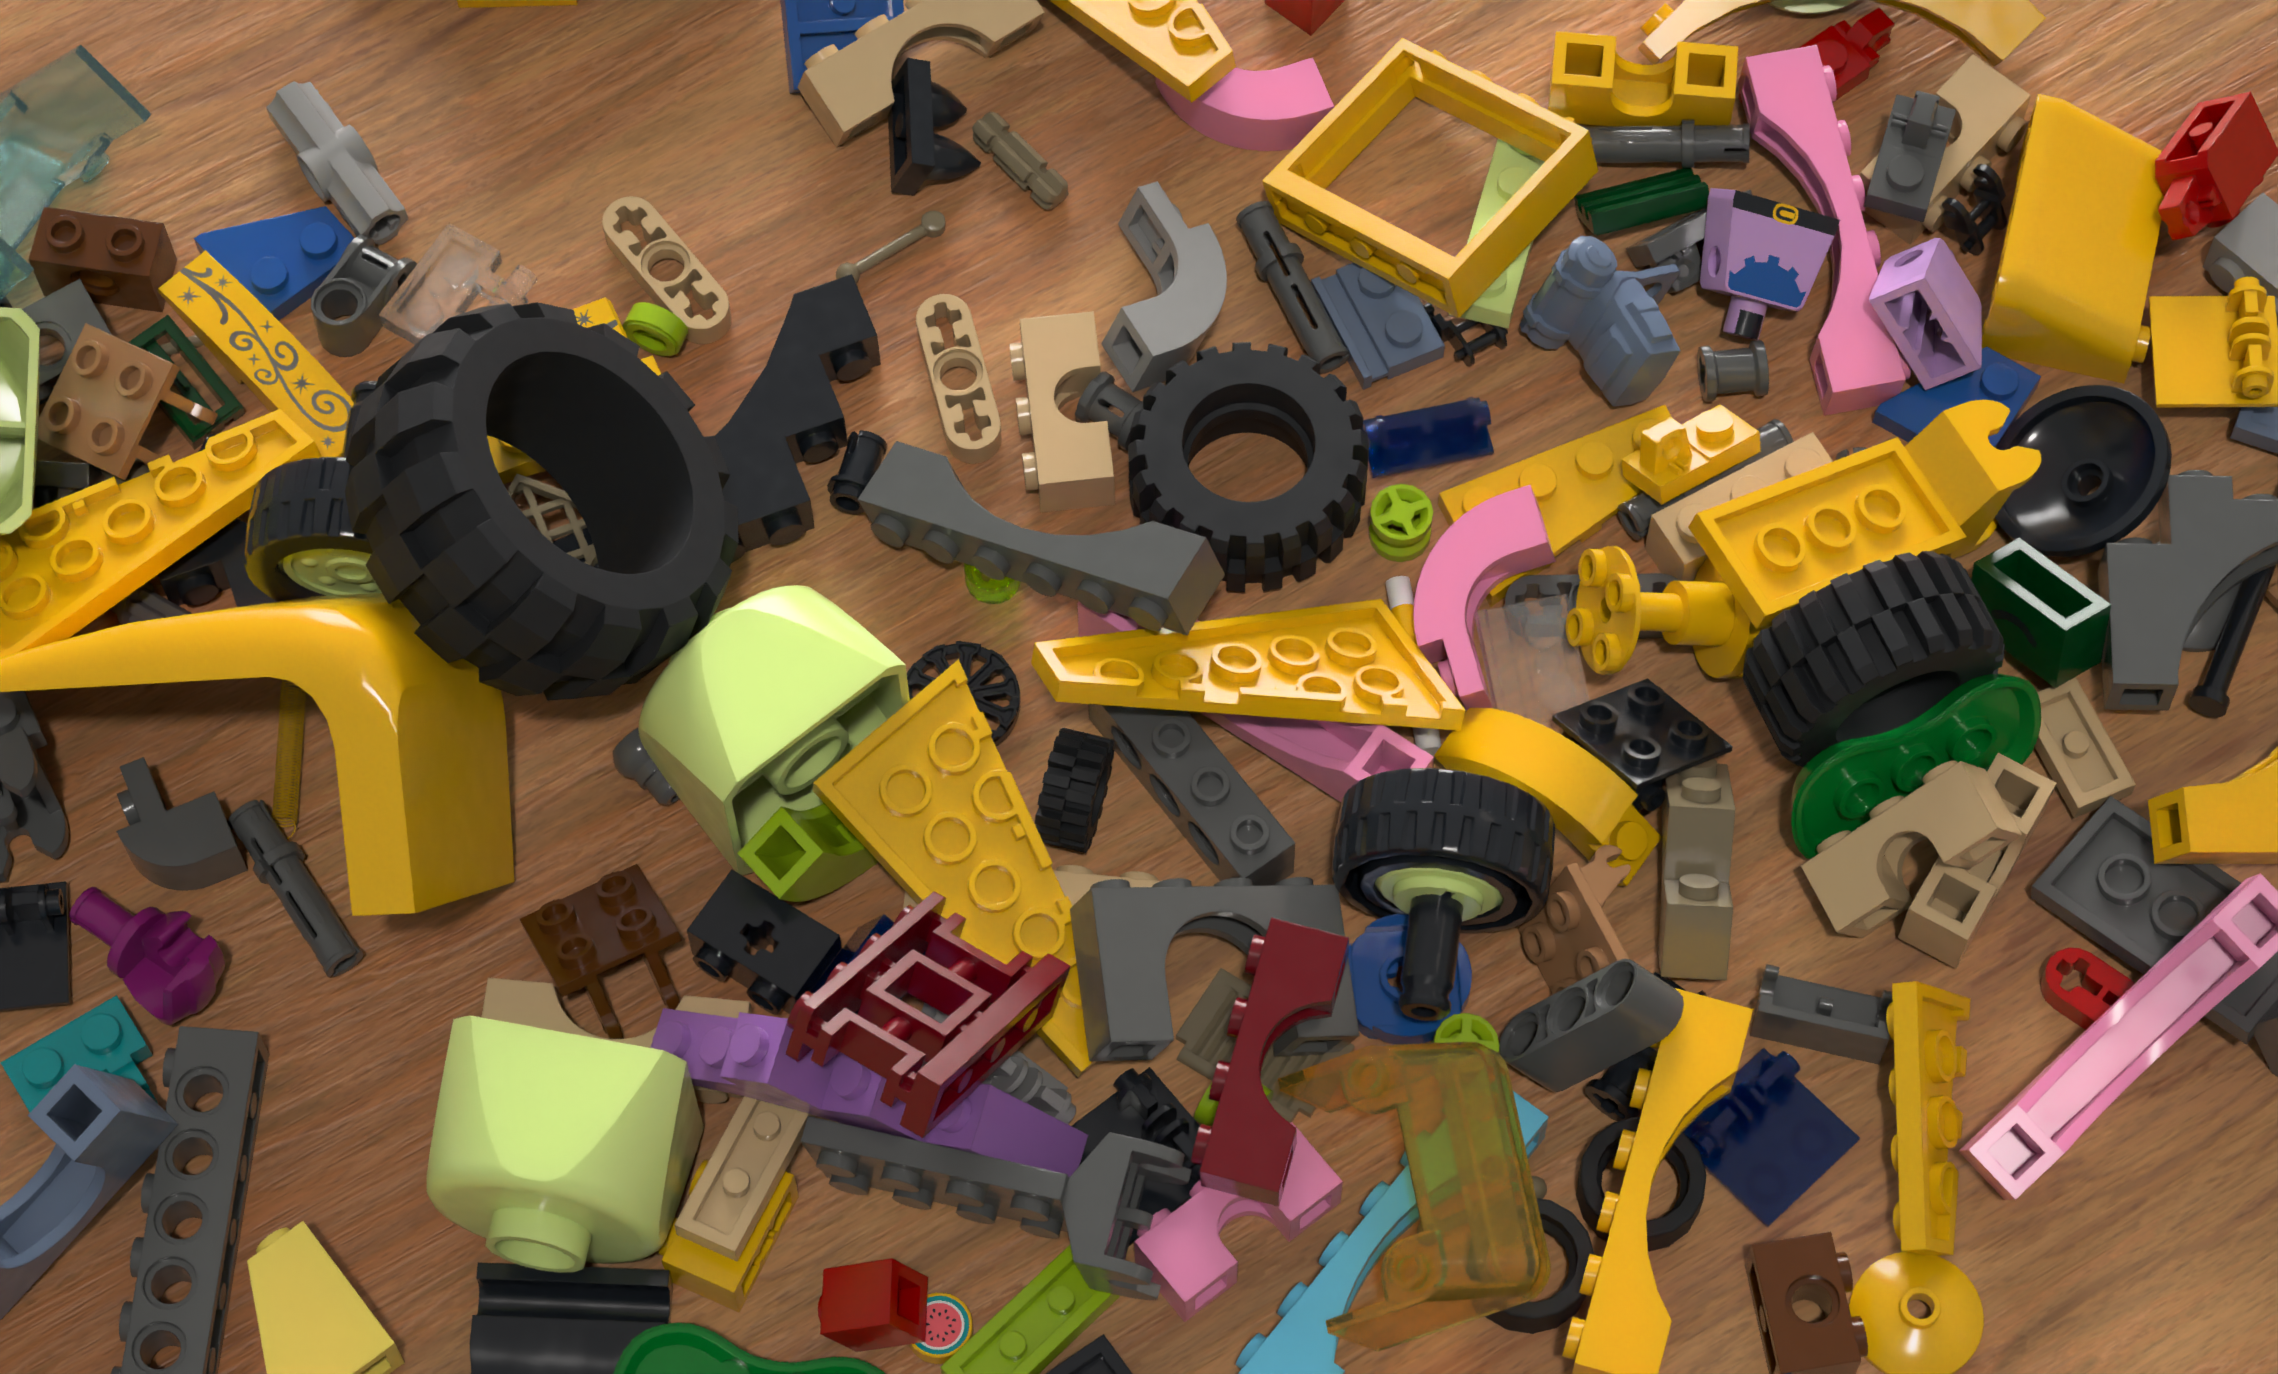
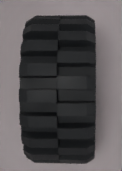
M1251 342L1232 343V351L1218 353L1217 347L1213 346L1197 352V362L1190 366L1185 360H1180L1166 370V386L1161 382L1153 383L1143 396V409L1135 412L1130 428L1131 444L1128 445L1130 502L1133 515L1140 518V525L1155 521L1206 537L1225 574L1222 580L1227 581L1226 591L1245 592V584L1262 583V590L1269 591L1282 588L1284 577L1293 575L1295 580L1300 582L1316 574L1317 559H1321L1324 563H1331L1343 550V538L1353 536L1360 522L1361 506L1365 505L1369 443L1368 434L1363 431L1364 418L1357 402L1350 399L1346 401L1347 387L1336 375L1329 374L1325 378L1320 376L1321 364L1306 355H1301L1298 361L1287 357L1288 348L1273 344L1268 345L1267 351L1251 350ZM1237 433H1257L1273 437L1292 448L1305 463L1307 473L1293 488L1282 495L1264 501L1241 502L1221 497L1205 488L1191 473L1189 464L1202 448L1221 437Z
M1922 551L1917 556L1909 552L1895 555L1889 561L1882 562L1877 560L1863 565V569L1850 575L1845 573L1831 580V584L1817 592L1813 590L1800 598L1799 603L1790 610H1783L1772 620V625L1768 629L1761 630L1755 637L1753 647L1748 648L1744 660L1743 680L1781 755L1788 761L1804 767L1812 758L1834 744L1849 739L1882 734L1896 729L1924 714L1954 689L1967 681L1979 676L1998 674V668L2002 667L2005 645L2002 635L1961 563L1942 553L1939 555L1933 551Z

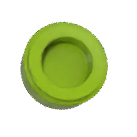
M646 302L635 303L623 323L625 333L632 342L639 345L643 350L659 356L676 355L688 334L687 326L678 316L663 307Z

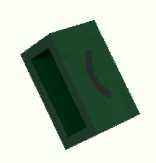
M2020 537L1974 562L1971 580L2004 639L2005 651L2055 688L2101 662L2111 610L2109 602Z

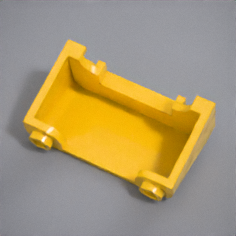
M2037 94L2020 150L2016 169L2017 183L2002 254L1993 284L1987 320L1985 319L1982 329V349L1989 347L2009 359L2123 384L2132 361L2143 364L2151 330L2150 327L2141 325L2162 220L2158 208L2164 198L2155 179V160L2162 152L2161 150L2063 99Z

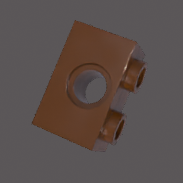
M43 207L28 259L44 296H48L80 279L93 303L162 313L166 300L159 294L158 288L173 277L177 262L164 223Z
M1826 1232L1752 1244L1745 1263V1269L1769 1374H1856L1861 1363V1357L1868 1355L1867 1336L1862 1318L1860 1316L1851 1317L1846 1293L1853 1290L1851 1267L1845 1252L1836 1253L1832 1233ZM1800 1300L1813 1301L1823 1309L1826 1319L1817 1323L1803 1321L1795 1314L1792 1304Z

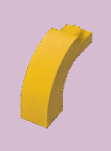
M1469 708L1464 714L1461 731L1452 730L1434 755L1448 770L1464 771L1491 777L1514 785L1533 795L1549 810L1555 828L1566 836L1589 862L1601 846L1613 845L1620 848L1622 853L1618 858L1607 862V864L1612 868L1628 864L1631 866V870L1627 877L1617 886H1627L1662 838L1632 805L1638 795L1615 772L1563 735L1518 714L1493 708Z

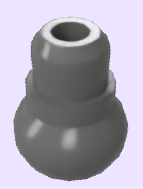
M638 728L625 736L613 750V763L617 771L624 777L634 779L642 789H647L659 804L669 806L678 801L680 798L645 750L640 740Z

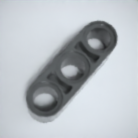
M1626 958L1618 960L1513 1017L1501 1035L1499 1056L1503 1061L1549 1091L1560 1092L1667 1037L1677 1026L1682 1016L1684 1007L1683 996L1679 991L1633 960Z

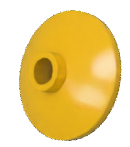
M1909 1252L1888 1255L1865 1270L1857 1281L1850 1297L1849 1310L1851 1317L1860 1316L1866 1331L1868 1355L1864 1358L1884 1374H1954L1971 1359L1982 1337L1984 1314L1976 1288L1957 1266L1939 1256H1923ZM1912 1300L1924 1301L1931 1309V1316L1925 1319L1915 1318L1908 1311L1907 1304Z

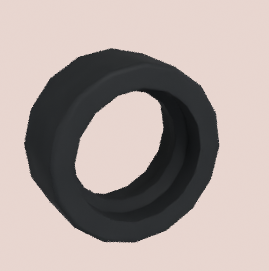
M1640 1117L1614 1122L1594 1136L1581 1160L1576 1191L1578 1204L1583 1219L1595 1234L1606 1242L1609 1234L1596 1230L1605 1198L1601 1186L1603 1171L1609 1161L1616 1156L1623 1129L1636 1132ZM1684 1132L1678 1136L1665 1157L1677 1171L1681 1183L1680 1195L1672 1210L1661 1218L1646 1221L1648 1252L1669 1247L1687 1234L1697 1218L1703 1203L1706 1170L1699 1150Z
M1522 1197L1502 1202L1482 1216L1470 1236L1464 1273L1470 1297L1487 1319L1507 1330L1534 1334L1555 1329L1578 1312L1587 1296L1579 1293L1589 1254H1594L1589 1233L1573 1212L1551 1200ZM1520 1229L1543 1231L1558 1240L1565 1249L1569 1262L1568 1278L1559 1292L1547 1300L1529 1302L1516 1300L1501 1291L1493 1281L1489 1267L1490 1256L1498 1240L1509 1232Z

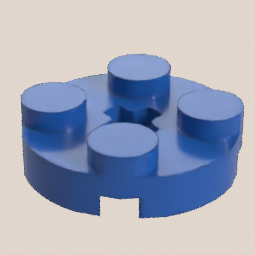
M1405 914L1385 916L1365 927V933L1356 938L1352 946L1351 944L1349 945L1348 959L1360 1033L1369 1039H1380L1391 1044L1417 1045L1434 1040L1436 1030L1445 1019L1454 1014H1461L1464 1011L1470 996L1472 969L1469 956L1464 946L1459 942L1454 988L1448 998L1452 1004L1450 1013L1445 1018L1435 1021L1418 1020L1403 1014L1398 1006V999L1403 993L1400 992L1398 987L1391 986L1387 979L1396 977L1398 967L1403 966L1409 915Z

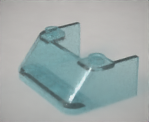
M81 44L0 93V300L12 290L16 283L27 278L34 270L15 250L40 219L43 207H49L62 188L76 179L80 178L84 183H87L98 175L110 160L105 151L113 140L143 124L151 115Z

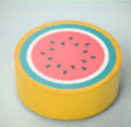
M928 1294L925 1342L909 1344L913 1353L925 1362L944 1364L973 1337L972 1317L967 1306L959 1298L951 1294Z

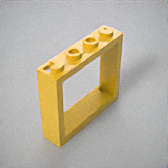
M1401 38L1262 182L1268 201L1271 203L1274 214L1280 224L1449 314L1460 318L1598 172L1590 131L1577 125L1574 118H1563L1541 107L1530 96L1523 93L1517 95L1493 83L1489 77L1480 71L1473 70L1470 72L1448 61L1435 49L1433 52H1430ZM1414 97L1545 162L1455 257L1325 190Z

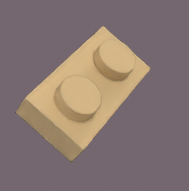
M2074 677L2057 688L2051 686L2037 692L2041 703L2042 718L2035 748L2053 781L2056 782V786L2073 817L2076 818L2100 808L2110 796L2119 800L2131 795L2136 784L2077 678Z

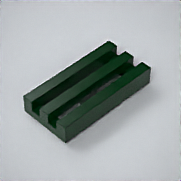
M1683 168L1575 195L1574 200L1577 216L1594 235L1598 236L1705 209L1708 205L1709 188L1705 182H1701V178L1697 174L1694 175L1691 168Z
M166 315L128 343L143 350L145 349L174 364L156 341L165 335L222 405L221 408L215 411L218 416L213 425L203 420L195 425L184 411L161 400L159 401V407L195 450L204 443V438L211 433L216 435L225 429L224 424L229 420L233 419L236 421L245 414L244 407L171 317ZM179 370L173 385L180 394L212 410Z

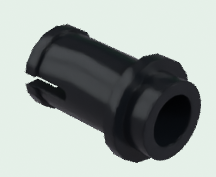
M860 430L859 434L854 431L849 435L848 445L838 475L832 476L827 485L828 492L831 494V504L838 510L849 514H861L864 512L858 498L881 465L883 456L888 449L887 443L883 438L864 430Z

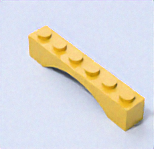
M1675 988L1683 996L1684 1007L1682 1016L1677 1026L1667 1037L1650 1046L1658 1049L1653 1071L1639 1068L1629 1105L1630 1107L1642 1110L1636 1132L1623 1129L1613 1165L1615 1169L1626 1171L1620 1194L1606 1191L1596 1228L1597 1231L1609 1234L1604 1255L1601 1257L1589 1254L1579 1291L1581 1294L1592 1297L1586 1320L1572 1317L1562 1357L1575 1360L1572 1374L1659 1373L1672 1320L1657 1290L1648 1255L1646 1214L1650 1189L1660 1164L1678 1136L1705 1109L1731 1092L1753 1012L1751 1008Z

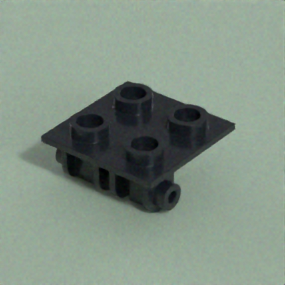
M1648 678L1552 715V721L1563 729L1562 735L1573 741L1604 763L1634 790L1638 796L1632 805L1637 810L1646 809L1647 811H1654L1661 806L1666 795L1662 789L1664 778L1729 753L1733 748L1731 744Z
M67 882L0 888V1012L70 1004Z
M1150 1067L1141 1074H1138L1134 1068H1131L1121 1074L1114 1082L1113 1086L1118 1090L1116 1093L1072 1125V1127L1088 1135L1080 1165L1109 1132L1151 1141L1182 1152L1185 1155L1182 1166L1192 1170L1189 1183L1186 1185H1176L1146 1180L1139 1210L1152 1215L1164 1208H1168L1172 1213L1192 1198L1189 1192L1200 1180L1201 1165L1191 1163L1192 1152L1200 1125ZM1133 1228L1129 1246L1139 1238L1137 1235L1138 1229Z

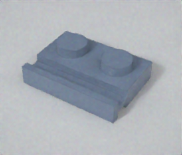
M1355 263L1336 269L1335 275L1321 280L1320 276L1311 279V283L1319 299L1322 301L1339 338L1349 351L1350 357L1347 361L1363 390L1371 387L1372 382L1384 377H1387L1389 380L1444 357L1445 345L1419 297Z

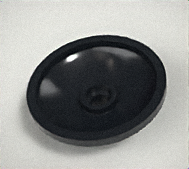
M2085 385L2074 387L2039 401L2025 411L2009 427L1996 447L1999 450H2007L2015 446L2039 450L2041 464L2033 477L2025 485L2011 493L1995 516V519L2013 541L2020 537L2045 556H2080L2101 550L2106 547L2107 543H2116L2131 533L2147 518L2164 492L2170 474L2172 459L2171 444L2164 424L2149 404L2139 396L2113 386ZM2099 487L2095 492L2088 495L2092 489Z

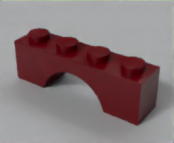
M1273 917L1270 919L1266 937L1254 935L1245 965V973L1254 975L1248 1000L1240 997L1236 998L1227 1030V1036L1237 1038L1231 1062L1218 1061L1211 1084L1209 1099L1219 1102L1213 1126L1200 1125L1192 1152L1191 1163L1201 1165V1186L1280 1206L1297 1144V1130L1268 1101L1261 1084L1262 1067L1269 1050L1286 1031L1309 1020L1332 1017L1349 956V937Z

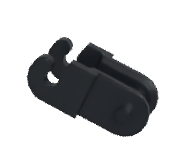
M1978 164L1973 169L1974 174L1977 176L1974 180L1976 189L1973 193L1977 205L1970 213L1963 204L1953 198H1947L1942 203V207L1946 210L1942 214L1946 227L1955 231L1962 250L1973 255H1980L1984 251L1982 239L1992 228L2003 230L2008 224L2001 203L2006 197L2001 179L1995 170L1985 164ZM1981 215L1983 220L1977 225L1974 221Z
M1428 302L1423 305L1443 343L1449 341L1455 349V358L1457 360L1462 359L1467 366L1474 365L1475 359L1473 354L1494 343L1500 349L1507 346L1505 335L1508 334L1506 328L1469 319L1455 326L1451 320L1445 321L1440 313L1434 316V307L1431 303ZM1480 323L1486 333L1467 343L1461 333Z

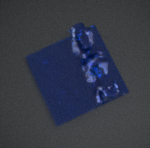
M1763 1048L1736 1073L1731 1092L1705 1109L1683 1132L1699 1150L1704 1167L1761 1222L1769 1227L1860 1140V1137L1795 1077L1801 1068L1789 1053L1781 1051L1777 1056H1774Z

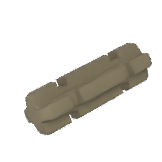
M988 112L982 119L977 120L972 127L974 132L973 140L986 153L994 152L995 155L992 159L1024 190L1031 189L1033 192L1030 196L1043 209L1052 210L1066 199L1069 194L1067 181L1055 169L1047 170L1045 167L1048 162L1017 132H1008L1010 125L998 113Z

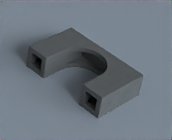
M1308 877L1287 878L1278 881L1272 886H1253V881L1249 878H1230L1219 881L1214 886L1192 887L1190 880L1183 878L1163 880L1155 883L1152 887H1130V882L1123 879H1110L1093 884L1090 890L1070 908L1089 1061L1152 1060L1174 1041L1165 975L1166 954L1173 937L1193 932L1214 934L1232 942L1248 955L1254 935L1266 937L1271 917L1345 936L1339 891L1335 885H1314L1313 879ZM1347 959L1332 1017L1309 1020L1286 1031L1273 1044L1275 1057L1322 1055L1340 1052L1360 1036L1349 959Z

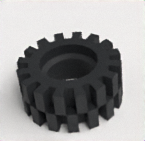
M1067 728L1060 729L1059 735L1056 736L1053 751H1051L1048 759V769L1044 773L1042 781L1044 784L1037 804L1039 808L1035 815L1034 824H1036L1043 843L1083 853L1088 851L1092 844V838L1097 831L1098 819H1100L1103 810L1104 797L1106 798L1107 783L1111 776V763L1114 758L1113 739Z

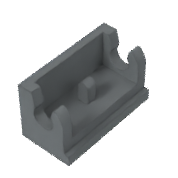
M1766 964L1761 979L1750 1036L1880 1064L1890 1036L1887 1028L1886 1014L1889 1004L1893 1002L1891 991L1883 990L1880 998L1778 975L1780 967Z

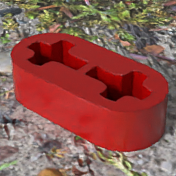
M2069 947L2057 951L2049 959L2040 979V989L2045 1001L2053 1009L2085 1030L2135 984L2134 981L2092 953L2081 948ZM2073 970H2077L2084 975L2081 982L2082 987L2076 986L2071 992L2064 990L2060 986L2063 975L2067 976Z

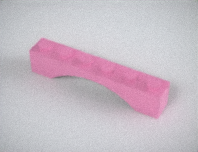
M1817 45L1746 57L1738 86L1747 121L1750 123L1751 137L1773 153L1799 180L1816 207L1818 214L1840 220L1836 234L1829 247L1833 270L1831 305L1827 319L1817 337L1809 359L1823 414L1825 416L1879 406L1881 403L1900 394L1905 380L1910 378L1911 367L1869 302L1871 291L1878 277L1876 267L1880 266L1881 252L1875 231H1866L1861 211H1865L1866 208L1864 207L1866 195L1862 179L1859 175H1851L1847 156L1851 154L1850 132L1845 120L1837 121L1832 102L1837 97L1834 72L1830 65H1822Z
M1080 602L1077 603L1080 637L1145 629L1131 617L1110 610L1106 614H1100L1088 609ZM1200 712L1340 802H1342V798L1348 789L1368 776L1399 769L1433 768L1434 756L1384 725Z
M2261 873L2245 879L1959 1150V1153L2004 1200H2016L2073 1145L2101 1113L2156 1059L2278 952V891Z

